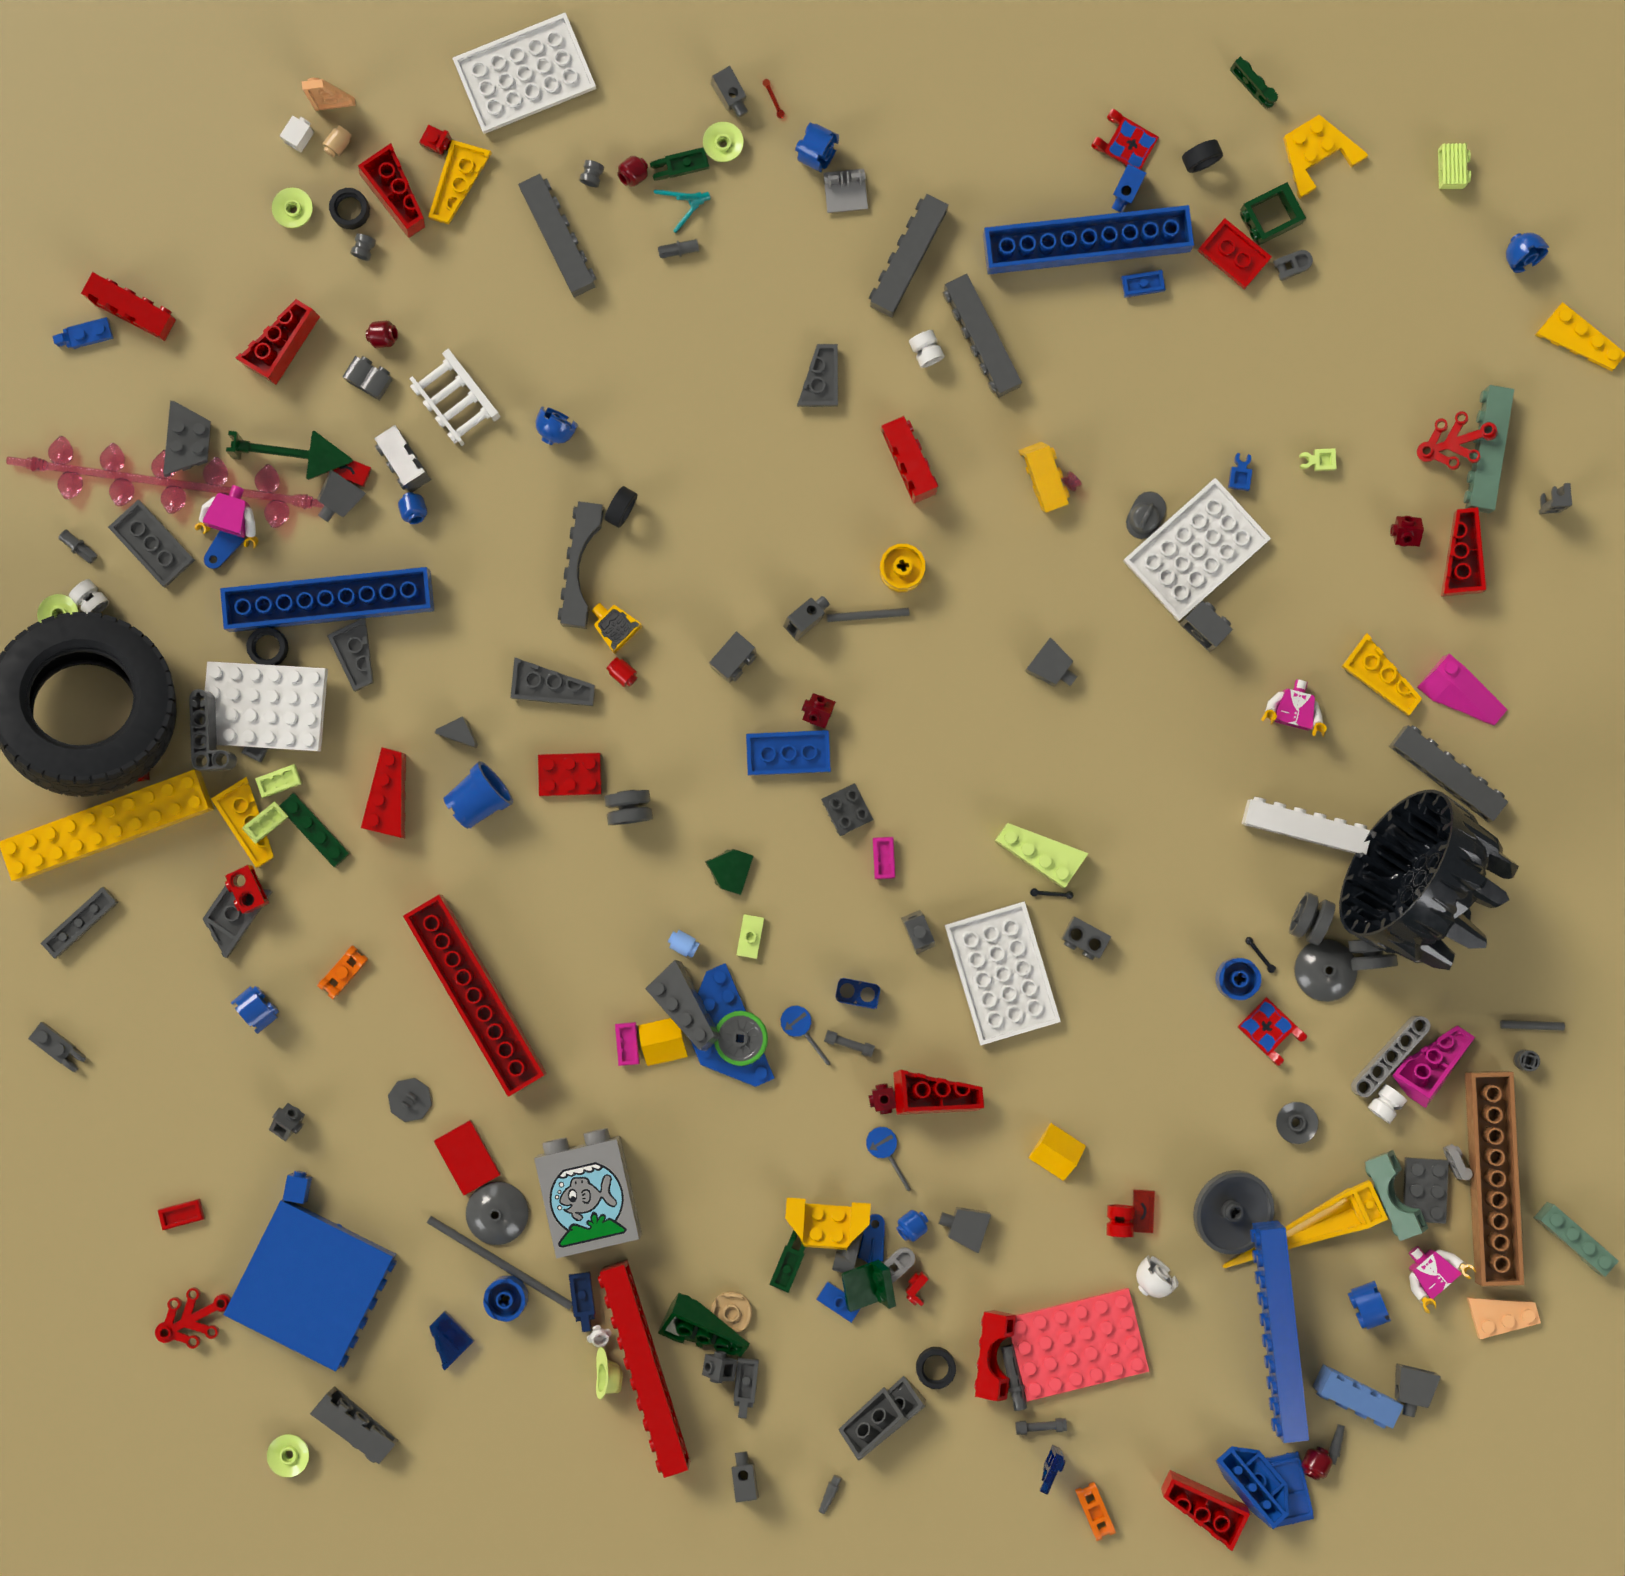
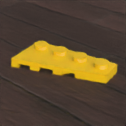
M451 140L429 212V219L450 224L491 156L492 152L490 150Z
M1563 302L1535 334V336L1551 341L1552 344L1569 349V352L1586 357L1587 360L1610 371L1614 370L1625 357V352Z
M1366 633L1341 667L1409 716L1422 698L1410 683L1401 676L1395 665L1386 658L1379 646L1377 647L1371 640L1372 638L1369 634Z
M247 777L211 798L256 869L274 858L267 835L255 844L242 829L244 825L259 814Z

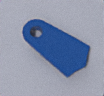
M219 531L204 556L205 565L210 569L219 568L245 539ZM212 557H217L216 563L210 562Z
M870 1215V1224L863 1231L858 1258L867 1263L875 1260L884 1261L885 1221L881 1215ZM874 1220L879 1222V1226L876 1228L871 1225Z

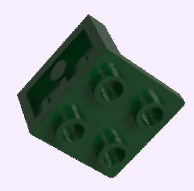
M875 1260L841 1274L848 1311L853 1312L876 1302L882 1303L888 1309L896 1306L890 1268L880 1260Z

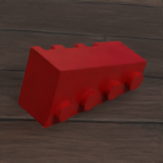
M902 416L881 425V432L913 504L936 495L937 488L939 487L935 477L932 476L927 458H924L921 453L922 447L919 440L915 439L912 434L914 429L910 420L906 421L905 417Z

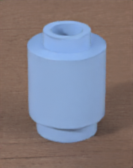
M678 930L677 933L673 931L668 940L670 949L691 958L700 945L694 937L681 930Z

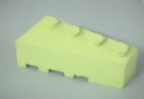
M1009 823L1004 826L995 839L996 843L1061 888L1067 886L1089 854Z

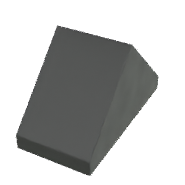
M463 716L437 728L435 734L475 748L478 746L470 726Z

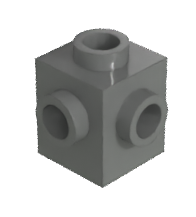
M287 1103L283 1109L279 1107L274 1113L269 1130L286 1142L293 1133L298 1134L304 1125L302 1120L305 1114L297 1107Z
M723 1351L705 1354L702 1375L710 1378V1382L713 1383L734 1381L738 1360L728 1357L727 1353Z

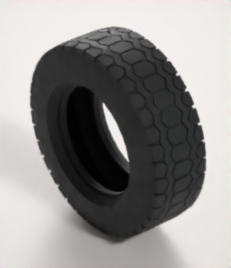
M72 612L71 615L70 613L58 614L55 618L51 616L41 620V623L38 621L27 627L28 630L24 629L15 636V640L12 639L0 654V749L10 764L35 785L46 790L49 789V791L75 797L79 795L81 797H91L96 794L97 796L109 794L111 791L115 792L125 788L126 785L128 787L138 781V778L146 775L165 753L174 732L177 715L176 696L171 672L155 644L146 635L144 636V633L134 626L132 627L131 624L120 619L117 620V618L104 614L102 616L101 613L88 612L86 614V612ZM95 665L113 671L127 683L133 693L132 709L125 724L115 734L103 741L89 745L63 743L46 734L34 720V703L43 684L57 672L71 666Z

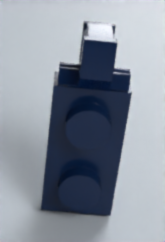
M589 1271L569 1274L574 1317L576 1322L581 1321L582 1332L591 1331V1320L595 1319L596 1314L591 1273Z

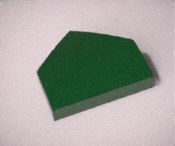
M731 849L724 851V853L713 859L705 861L713 875L715 884L720 889L741 895L754 856Z

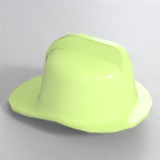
M600 1347L596 1356V1394L598 1399H603L605 1394L619 1393L621 1391L623 1372L617 1363L607 1360L604 1348Z

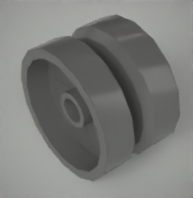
M627 790L604 796L606 807L619 808V810L611 811L607 814L608 825H622L653 820L651 808L638 807V805L647 804L651 801L649 790Z
M1306 892L1294 912L1289 927V934L1298 938L1306 934L1307 942L1316 946L1319 945L1332 922L1336 907L1335 903L1326 899L1319 903L1317 895Z
M1361 939L1348 941L1349 952L1363 953V956L1351 959L1352 971L1398 966L1396 954H1383L1382 950L1373 947Z

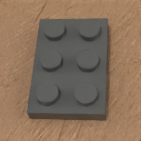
M1405 1157L1403 1204L1411 1208L1420 1209L1426 1223L1446 1224L1449 1160Z

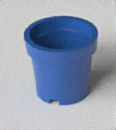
M478 761L470 769V774L443 797L447 808L450 809L452 807L455 819L467 829L472 828L497 810H504L513 804L512 796L504 783L482 761Z

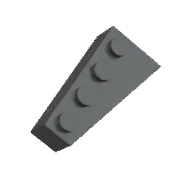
M674 960L645 989L699 1050L707 1051L721 1036L709 1013H707L702 999L697 994L691 978L687 975L683 963Z
M335 1386L310 1413L314 1418L349 1442L354 1448L364 1453L366 1458L373 1463L380 1464L399 1441Z

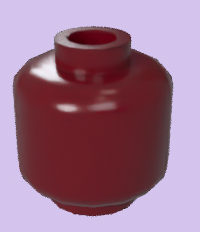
M630 156L618 166L617 175L619 180L625 186H637L647 178L648 164L643 158Z
M375 321L366 330V339L374 348L392 347L398 339V330L390 321Z
M1318 1446L1316 1449H1308L1301 1464L1304 1474L1317 1481L1320 1478H1326L1333 1464V1460L1328 1456L1329 1452Z

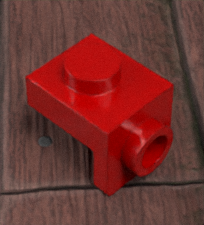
M923 1271L919 1274L915 1273L908 1281L910 1285L905 1289L908 1294L906 1298L915 1306L917 1303L920 1306L924 1305V1300L917 1295V1292L929 1280Z

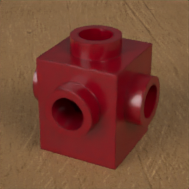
M1397 516L1395 524H1392L1390 528V536H1393L1395 545L1420 547L1424 532L1422 518Z
M813 693L810 700L806 699L801 711L805 713L802 720L825 729L836 702Z
M887 1083L875 1085L876 1089H872V1095H868L870 1107H875V1111H880V1115L892 1113V1109L896 1108L893 1087L888 1086ZM887 1096L888 1102L885 1104L881 1103L880 1098Z

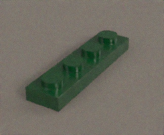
M292 793L279 805L292 823L333 867H337L351 854L295 793Z

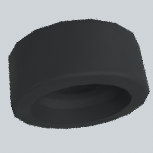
M1213 139L1189 149L1183 154L1182 160L1187 171L1194 173L1218 162L1223 157V152L1218 141Z
M354 188L338 190L329 201L331 217L344 229L354 230L360 228L367 222L370 216V207L367 199L360 191ZM353 197L360 202L361 212L355 219L345 220L338 213V205L342 200Z
M622 486L607 509L605 521L618 528L621 527L635 505L637 493Z
M270 627L255 630L249 636L246 645L247 653L251 660L260 665L281 664L287 657L289 650L288 641L285 636L278 630ZM266 635L274 636L279 642V652L272 659H263L256 652L257 641Z
M930 1347L919 1355L916 1361V1373L919 1380L926 1387L942 1389L953 1381L956 1374V1364L953 1356L946 1349ZM934 1355L943 1357L948 1364V1372L940 1380L929 1379L924 1373L925 1361Z

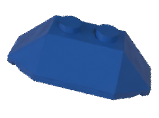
M1231 1446L1216 1460L1227 1483L1251 1512L1270 1528L1274 1529L1289 1515L1288 1484L1259 1450Z

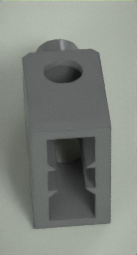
M731 66L714 74L711 79V85L726 110L733 109L738 118L748 112L743 103L746 99V94ZM729 94H734L736 97L732 98Z
M330 470L317 498L324 505L318 516L327 522L330 521L334 513L344 517L366 493L333 470Z
M821 596L816 601L813 598L808 599L787 617L783 627L798 641L823 618L824 610L830 605L828 600L824 596Z
M1052 638L1048 639L1025 670L1027 673L1052 686H1055L1060 679L1071 686L1078 677L1068 670L1073 660Z
M921 910L901 918L916 954L935 947V941Z
M956 1207L954 1215L942 1212L938 1224L949 1227L947 1236L950 1239L979 1253L991 1214L987 1211Z
M1396 1363L1395 1398L1400 1402H1404L1402 1414L1415 1417L1417 1406L1428 1408L1441 1376L1436 1372Z
M747 1451L735 1453L736 1466L732 1467L735 1501L738 1503L757 1500L759 1494L754 1463L749 1464ZM743 1470L747 1471L748 1479H742L740 1472Z

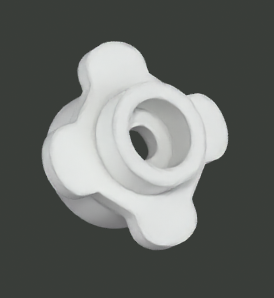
M596 1325L593 1327L592 1333L587 1336V1341L593 1343L595 1347H603L609 1341L608 1337L611 1336V1330L603 1329L600 1325Z

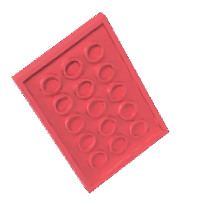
M1129 1288L1016 1315L1014 1336H1011V1340L1014 1345L1021 1381L1025 1387L1024 1393L1027 1402L1149 1372Z

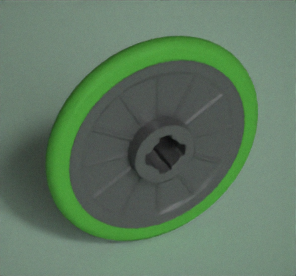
M735 1011L724 1016L717 1024L716 1028L721 1037L714 1044L718 1054L726 1062L737 1066L749 1065L756 1062L765 1052L768 1034L764 1023L756 1015L747 1011ZM738 1034L745 1036L744 1042L737 1041Z

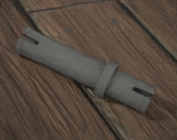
M1014 1345L1002 1346L1000 1348L1006 1374L1009 1378L1008 1392H1011L1014 1411L1027 1409L1023 1391L1025 1387L1020 1379Z

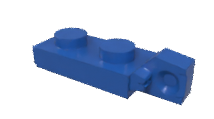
M105 317L63 329V333L52 337L57 347L66 345L67 348L73 347L76 349L113 339L109 319Z

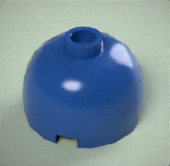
M1518 233L1510 240L1511 242L1506 250V259L1513 272L1521 273L1526 271L1523 268L1530 263H1532V267L1537 265L1548 254L1547 248L1549 246L1540 235L1535 233Z
M541 407L535 421L537 432L542 436L541 440L549 445H553V443H566L571 439L578 425L574 420L571 424L567 421L568 416L549 407L546 411L544 407Z

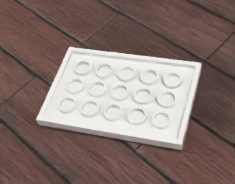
M566 13L452 58L483 134L597 89Z
M1214 478L1130 553L1123 562L1173 617L1180 621L1271 538L1222 484Z
M207 662L205 691L211 692L215 697L217 745L321 752L328 669ZM202 716V725L205 723V716ZM205 736L201 739V744L206 743Z
M1025 901L945 925L980 1045L1061 1022Z

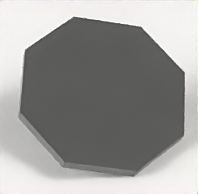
M416 1078L397 1081L388 1094L391 1113L404 1122L422 1119L432 1105L429 1087Z

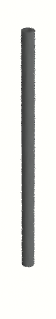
M430 1216L427 1223L445 1235L568 1310L572 1307V1301L433 1216Z

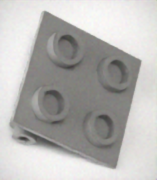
M864 169L823 173L827 213L868 209Z

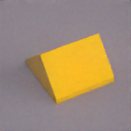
M671 1018L638 1025L641 1048L647 1066L688 1057L683 1032Z
M1050 1123L1028 1158L1064 1181L1077 1166L1086 1145Z

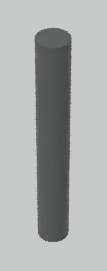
M1501 1020L1500 1028L1564 1031L1565 1023Z

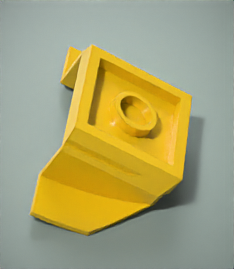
M787 1198L785 1219L800 1237L804 1247L847 1250L851 1242L870 1224V1203L852 1202L851 1207L807 1204L805 1203L806 1199Z

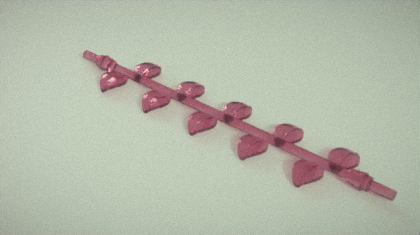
M59 436L48 449V456L51 462L35 456L32 458L28 457L27 459L8 456L6 459L7 465L22 466L31 471L51 470L64 472L57 483L64 499H72L81 492L83 480L80 475L116 479L109 488V495L118 507L124 506L132 500L135 492L132 482L167 486L161 494V503L169 514L178 512L184 506L186 493L183 489L222 493L228 496L231 487L220 486L227 481L228 470L224 462L218 457L211 460L203 470V477L207 484L169 479L175 475V472L171 473L169 477H164L166 450L157 455L151 464L154 476L118 472L125 464V457L121 448L115 443H111L100 455V464L103 469L67 465L73 458V448L70 442L63 436ZM266 464L255 476V485L259 491L244 489L242 497L270 501L264 509V515L272 528H278L287 521L289 507L286 503L303 509L324 507L322 503L314 499L313 496H308V494H295L292 496L273 493L278 489L280 479L277 471L269 464Z

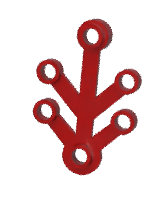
M1460 411L1455 415L1456 422L1446 440L1437 444L1442 432L1448 429L1447 421L1440 418L1435 422V430L1429 441L1423 442L1418 446L1417 456L1423 462L1436 460L1447 465L1451 470L1459 468V459L1455 456L1447 457L1441 454V451L1450 450L1467 458L1471 463H1477L1481 458L1479 451L1475 449L1469 450L1460 445L1480 438L1487 441L1493 440L1498 434L1495 424L1487 422L1479 430L1458 436L1463 425L1469 420L1467 413ZM1464 415L1466 418L1464 421H1458L1459 416ZM1439 423H1445L1443 428H1438ZM1487 427L1492 428L1490 433L1484 432ZM1426 448L1431 449L1429 454H1424L1423 451ZM1473 453L1478 454L1476 459H1470V455ZM1452 460L1457 461L1455 466H1450Z
M193 1287L186 1293L187 1302L182 1318L175 1323L176 1312L182 1306V1301L178 1297L171 1298L167 1303L169 1310L165 1322L160 1323L155 1329L157 1340L162 1343H169L172 1340L186 1343L191 1349L199 1346L201 1342L199 1336H189L178 1332V1330L184 1327L204 1333L209 1339L217 1337L219 1328L216 1325L209 1326L196 1321L217 1310L220 1312L225 1311L231 1297L228 1294H220L214 1299L212 1304L193 1313L196 1300L201 1295L200 1290ZM192 1290L196 1292V1298L191 1297L190 1292ZM173 1300L177 1301V1308L172 1306ZM219 1300H223L225 1302L224 1307L219 1306ZM210 1328L215 1330V1335H210ZM163 1329L168 1330V1336L162 1334ZM191 1338L196 1339V1345L190 1343Z

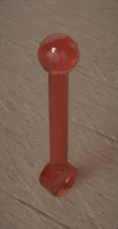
M764 79L762 84L769 92L777 110V117L782 119L785 113L778 105L770 87V80Z

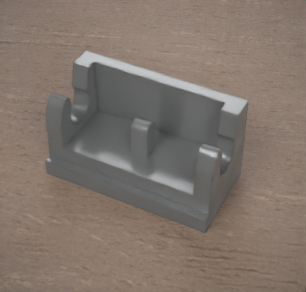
M1564 483L1558 489L1554 486L1551 490L1552 499L1548 502L1545 500V493L1541 494L1539 514L1560 513L1572 506L1571 484Z

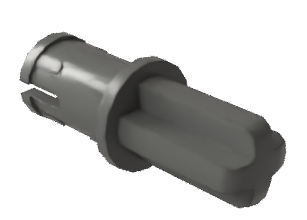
M697 239L679 242L678 240L677 243L659 246L660 258L677 255L682 257V254L699 252Z
M67 529L59 535L58 539L72 549L71 552L73 554L77 553L88 563L96 560L97 554L87 547L83 540L76 538Z

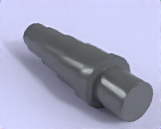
M1337 1424L1329 1448V1456L1333 1460L1334 1465H1336L1337 1458L1340 1457L1345 1426Z
M834 1475L832 1481L828 1482L818 1510L820 1513L825 1514L829 1505L839 1490L841 1477Z

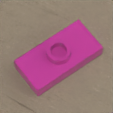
M893 837L873 838L874 878L894 879Z
M636 1022L615 1024L618 1066L640 1064Z

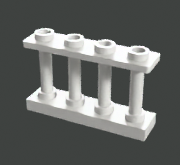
M447 349L442 353L445 357L443 364L419 382L413 376L409 378L413 383L410 387L417 396L421 394L425 398L423 404L429 412L435 411L438 415L435 419L442 428L446 426L450 432L447 435L453 443L459 442L463 446L465 443L460 437L485 418L491 417L495 422L501 416L452 352ZM454 369L458 374L455 377L456 379L432 398H429L423 389L446 371ZM466 385L470 390L467 393L468 396L442 415L435 405L460 386ZM479 401L482 405L481 411L457 430H454L448 421L472 402L476 403Z

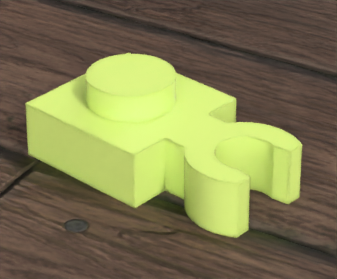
M1335 448L1315 449L1313 455L1308 452H1303L1299 455V458H1306L1308 461L1307 464H1301L1300 469H1307L1311 465H1314V471L1337 469Z

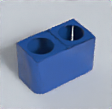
M840 978L835 997L841 1003L872 1009L876 1007L877 1009L880 987L873 983ZM849 983L853 985L855 992L852 997L845 998L841 995L840 988L843 984ZM866 987L872 988L875 992V997L870 1002L863 1001L860 996L862 989Z

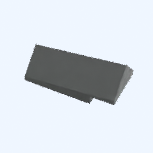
M903 1376L889 1390L883 1387L838 1430L857 1460L860 1461L926 1407V1399Z

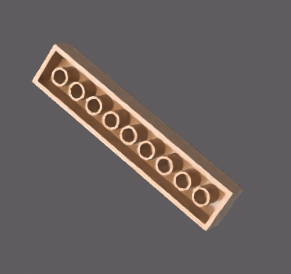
M1465 1072L1469 1169L1473 1173L1470 1179L1474 1268L1476 1270L1475 1283L1480 1286L1524 1285L1514 1072Z

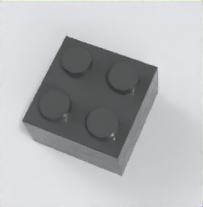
M1202 601L1188 614L1180 625L1207 651L1211 652L1233 629L1230 627L1231 623L1224 616L1220 617L1215 613L1216 609L1212 604Z
M736 631L709 664L727 682L730 683L732 680L736 682L743 674L742 668L746 664L750 666L756 659V648Z

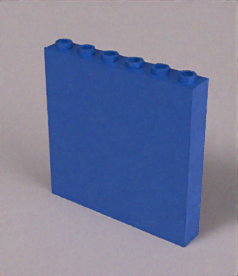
M282 1199L223 1315L337 1371L340 1367H345L350 1357L347 1353L350 1348L353 1349L359 1339L356 1335L359 1329L363 1330L368 1321L366 1315L369 1309H374L378 1301L375 1297L378 1291L382 1292L387 1283L385 1277L388 1271L392 1272L397 1263L394 1260L396 1253L294 1202Z

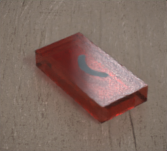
M1133 1189L1132 1206L1135 1207V1214L1132 1224H1134V1232L1153 1233L1154 1190Z

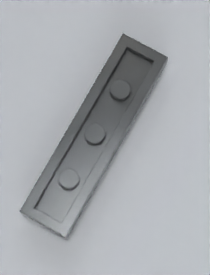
M105 887L100 888L40 944L54 959H57L111 910L118 901Z

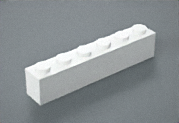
M1259 797L1247 800L1242 820L1243 825L1353 854L1362 852L1367 854L1370 840L1364 841L1370 830H1367L1366 825L1355 823L1354 826L1346 824L1347 821L1334 818L1333 821L1326 819L1327 815L1321 813H1314V815L1306 814L1307 810L1297 807H1294V810L1287 809L1285 804L1274 802L1271 805L1266 803V799Z

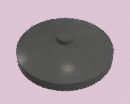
M1240 1170L1223 1172L1209 1180L1198 1194L1193 1211L1195 1229L1203 1242L1215 1251L1224 1254L1246 1252L1255 1247V1243L1251 1242L1250 1229H1253L1252 1223L1273 1221L1274 1201L1267 1185L1253 1174Z

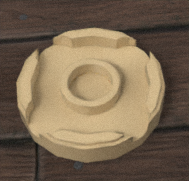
M735 1291L724 1292L717 1296L710 1310L736 1333L744 1330L749 1325L752 1317V1307L749 1300L743 1294Z

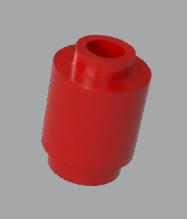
M618 657L613 659L606 668L609 671V675L623 687L627 685L630 687L638 678L636 677L637 671L624 659L620 660Z

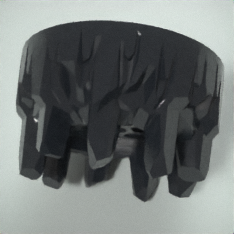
M1437 790L1416 792L1393 806L1370 830L1364 841L1370 840L1367 854L1363 852L1355 853L1343 881L1339 900V914L1344 928L1350 934L1386 953H1397L1415 963L1423 962L1433 968L1450 970L1455 953L1441 939L1448 937L1468 949L1486 948L1487 946L1486 935L1462 913L1467 911L1474 902L1488 908H1496L1509 901L1507 892L1485 877L1486 870L1503 879H1512L1519 866L1503 854V847L1498 838L1479 825L1475 816L1463 806Z

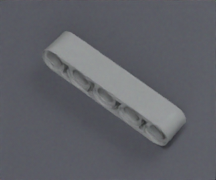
M1412 1016L1353 1080L1351 1084L1353 1093L1361 1097L1372 1095L1429 1032L1431 1026L1429 1020L1422 1016ZM1417 1020H1421L1423 1024L1420 1031H1417L1414 1026ZM1404 1035L1409 1039V1043L1406 1046H1402L1400 1042ZM1392 1050L1395 1058L1389 1062L1386 1056ZM1376 1066H1379L1381 1069V1074L1378 1077H1374L1372 1073ZM1364 1081L1367 1084V1089L1361 1093L1358 1086Z

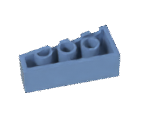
M1324 1364L1312 1386L1317 1391L1316 1394L1326 1400L1336 1401V1405L1346 1410L1350 1408L1355 1411L1356 1415L1364 1419L1369 1417L1374 1420V1424L1384 1429L1386 1426L1394 1428L1404 1406L1399 1401Z

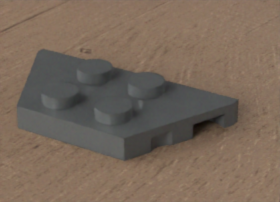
M171 400L163 471L164 477H169L171 473L179 470L185 471L195 465L199 466L208 463L211 421Z
M226 885L203 917V921L222 951V956L228 958L261 908L248 914H242L241 911L236 909L233 892L230 893ZM264 889L267 898H269L273 891ZM252 894L246 897V903L250 906L254 902Z

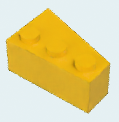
M1039 442L1018 450L1020 456H1024L1027 465L1025 469L1027 474H1030L1033 483L1032 487L1041 510L1046 513L1068 505L1067 498L1070 495L1067 487L1062 485L1061 479L1063 474L1060 467H1056L1054 460L1057 459L1054 448Z

